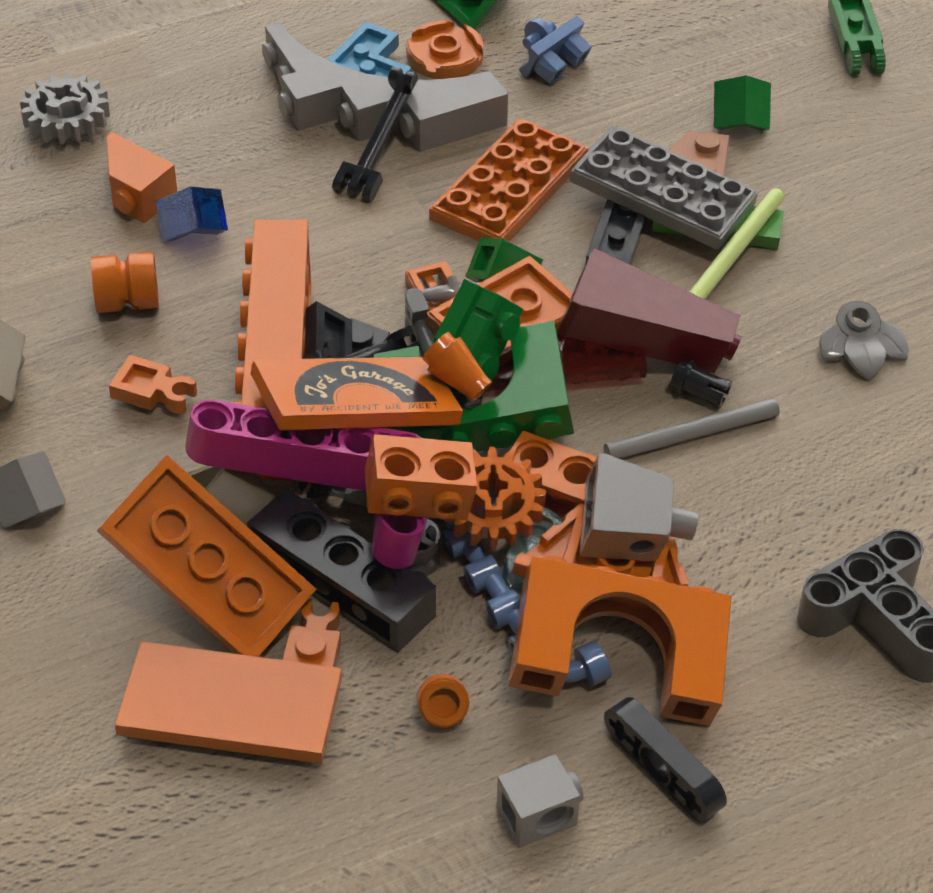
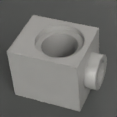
M556 754L498 776L496 806L519 848L577 825L579 802L583 801L584 798L583 790L576 774L573 771L566 772Z

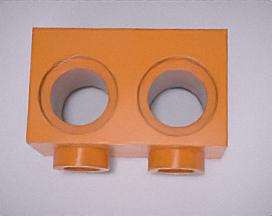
M522 431L511 450L515 451L514 462L519 464L521 461L529 459L531 461L530 474L541 473V489L546 490L543 517L563 523L565 516L580 503L584 504L586 479L597 457Z
M373 434L365 465L368 513L467 521L477 490L472 443Z

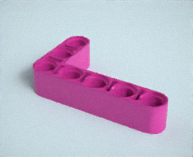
M204 400L194 405L191 410L185 450L190 459L206 466L366 491L365 465L373 434L412 438L421 437L414 433L382 427L279 430L269 409L218 400ZM375 514L372 550L377 561L393 569L409 567L415 561L426 524V517Z

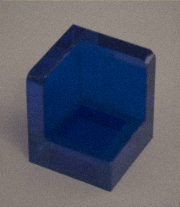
M190 186L156 201L163 241L172 242L191 233L217 235L228 230L221 189Z

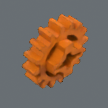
M489 447L487 457H481L475 449L473 450L477 490L467 521L443 519L444 523L454 522V535L456 537L466 532L470 533L471 546L475 547L481 538L488 539L491 550H496L498 539H505L511 547L515 546L518 532L529 538L532 535L533 523H541L543 506H545L546 490L541 489L542 475L541 473L530 474L531 461L529 459L523 460L519 464L514 462L515 451L509 450L504 458L497 457L495 447ZM491 489L494 491L496 506L491 504V497H489Z

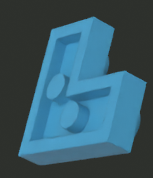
M366 21L327 59L349 69L388 77L389 71L393 66L402 68L404 74L407 71H412V67L388 59L399 46V34Z

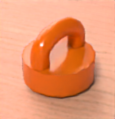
M445 673L436 674L426 679L419 687L417 706L423 719L431 726L438 728L453 727L460 723L467 715L470 705L469 695L463 683L455 676Z

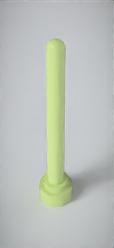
M773 188L765 195L691 288L690 293L703 299L707 298L781 204L784 194L780 189Z

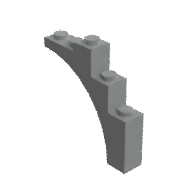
M280 23L265 26L266 43L262 44V53L267 66H273L276 70L282 87V93L277 96L282 115L289 117L298 131L340 119L342 125L345 128L349 127L358 141L371 138L394 92L389 85L388 77L362 73L337 65L316 55L296 41ZM491 71L458 78L418 80L393 131L401 129L404 137L410 138L417 149L422 152L507 126L508 93Z

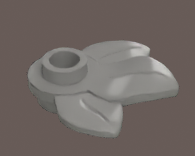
M862 301L845 303L839 309L835 323L823 331L819 341L823 360H837L845 356L853 369L867 381L873 379L878 373L886 357L897 361H906L909 355L907 340L900 329L891 323L881 320L876 309ZM853 317L859 318L865 323H858Z

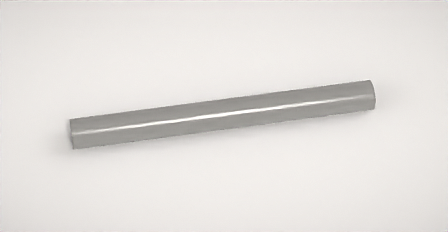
M772 398L605 443L603 449L605 454L621 459L779 416L780 409L776 399Z

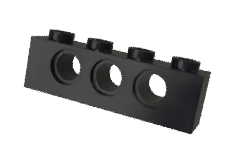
M286 488L247 522V527L316 588L312 594L313 597L328 607L331 606L332 602H338L340 615L396 653H399L436 617V585L424 573L413 571L408 567L393 569L384 566L374 557L372 543L359 536L347 523L338 522L322 512L312 500L302 499Z

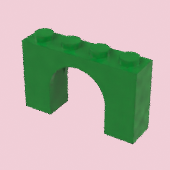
M548 321L519 328L516 336L511 339L514 373L511 382L495 399L476 407L462 408L463 414L460 425L382 428L414 433L424 439L471 442L473 450L475 449L477 452L489 450V447L507 448L514 445L522 431L548 440L574 434L555 322ZM419 346L374 354V358L422 357Z

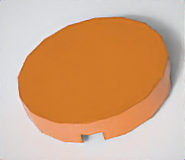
M434 21L424 24L412 32V38L406 44V56L409 65L424 76L434 79L458 78L473 73L482 64L484 43L481 35L468 25L464 24V27L461 28L455 27L453 21Z

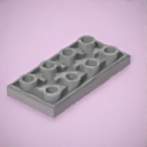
M612 125L571 170L569 181L617 204L632 209L636 213H641L649 219L716 250H719L754 206L758 196V191L743 185L737 179L725 177L706 168L699 162L685 159L670 152L664 146L654 145L632 135L626 129L617 128Z

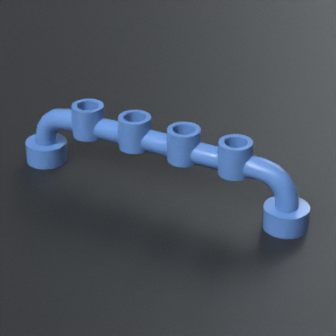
M492 489L489 492V497H491V504L495 503L494 492ZM454 522L445 523L448 530L442 532L441 536L447 552L452 559L465 555L470 563L463 567L469 587L475 594L487 589L492 597L491 600L485 602V606L493 625L499 629L509 624L516 635L521 601L518 594L513 589H509L502 578L496 560L492 555H487L480 542L475 547L471 546L470 533L466 532L456 537L454 535ZM515 635L508 638V643L512 654L514 649ZM591 641L574 650L575 661L569 664V672L565 682L585 679L590 686H594L611 678L609 662L596 641Z

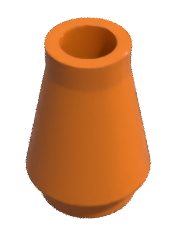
M449 332L442 335L422 357L429 365L427 368L428 372L466 395L472 402L477 400L492 384V381L485 375L462 338L458 337L455 339Z

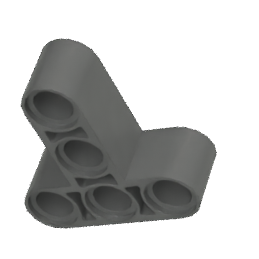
M893 529L811 574L803 585L797 614L798 624L801 629L815 637H828L856 623L907 676L922 683L933 682V608L912 588L924 551L920 538L910 531Z

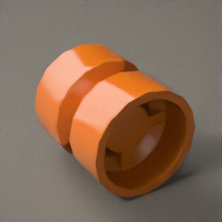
M154 252L130 253L125 261H120L116 255L91 257L92 285L97 313L122 311L125 304L128 303L135 310L159 308Z

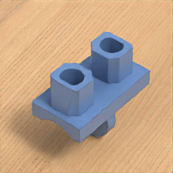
M577 15L559 28H556L555 23L552 21L547 23L540 18L530 20L525 25V38L522 40L523 46L529 49V60L520 67L519 72L526 79L537 73L546 82L552 84L560 78L567 67V64L559 56L563 55L575 67L585 61L592 48L580 35L585 23Z

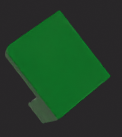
M747 75L714 81V128L723 130L746 126L760 131L770 129V82Z
M480 237L465 277L476 283L483 282L528 256H531L540 265H542L543 259L504 239Z

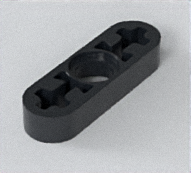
M626 697L605 711V725L613 739L692 818L704 822L726 806L727 797L719 780L636 699Z

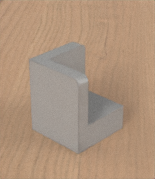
M45 451L15 459L0 467V521L3 527L13 526L32 516L66 503Z

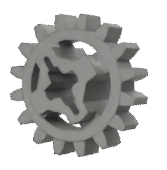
M66 73L64 79H58L53 74L50 75V82L48 83L37 80L35 81L36 90L26 89L24 91L26 98L20 99L24 128L29 127L30 135L32 136L42 133L44 142L50 141L53 137L58 139L59 144H64L66 139L73 137L76 142H81L82 134L86 133L89 136H95V127L105 128V118L110 117L107 90L100 88L98 80L88 83L87 75L84 74L78 79L72 78L71 73Z

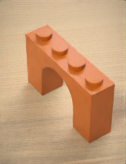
M532 555L523 581L508 687L559 696L569 672L574 630L583 622L595 617L617 616L629 619L645 628L653 636L661 649L664 659V676L659 717L710 727L723 702L732 595L717 593L705 586L687 587L667 583L664 579L655 576L638 577L618 573L616 570L606 566L588 567L568 563L565 559L557 556L539 557Z

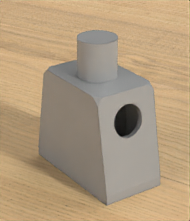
M599 452L586 479L580 556L654 561L659 558L670 536L690 541L693 539L698 523V513L672 507L674 482L670 477Z

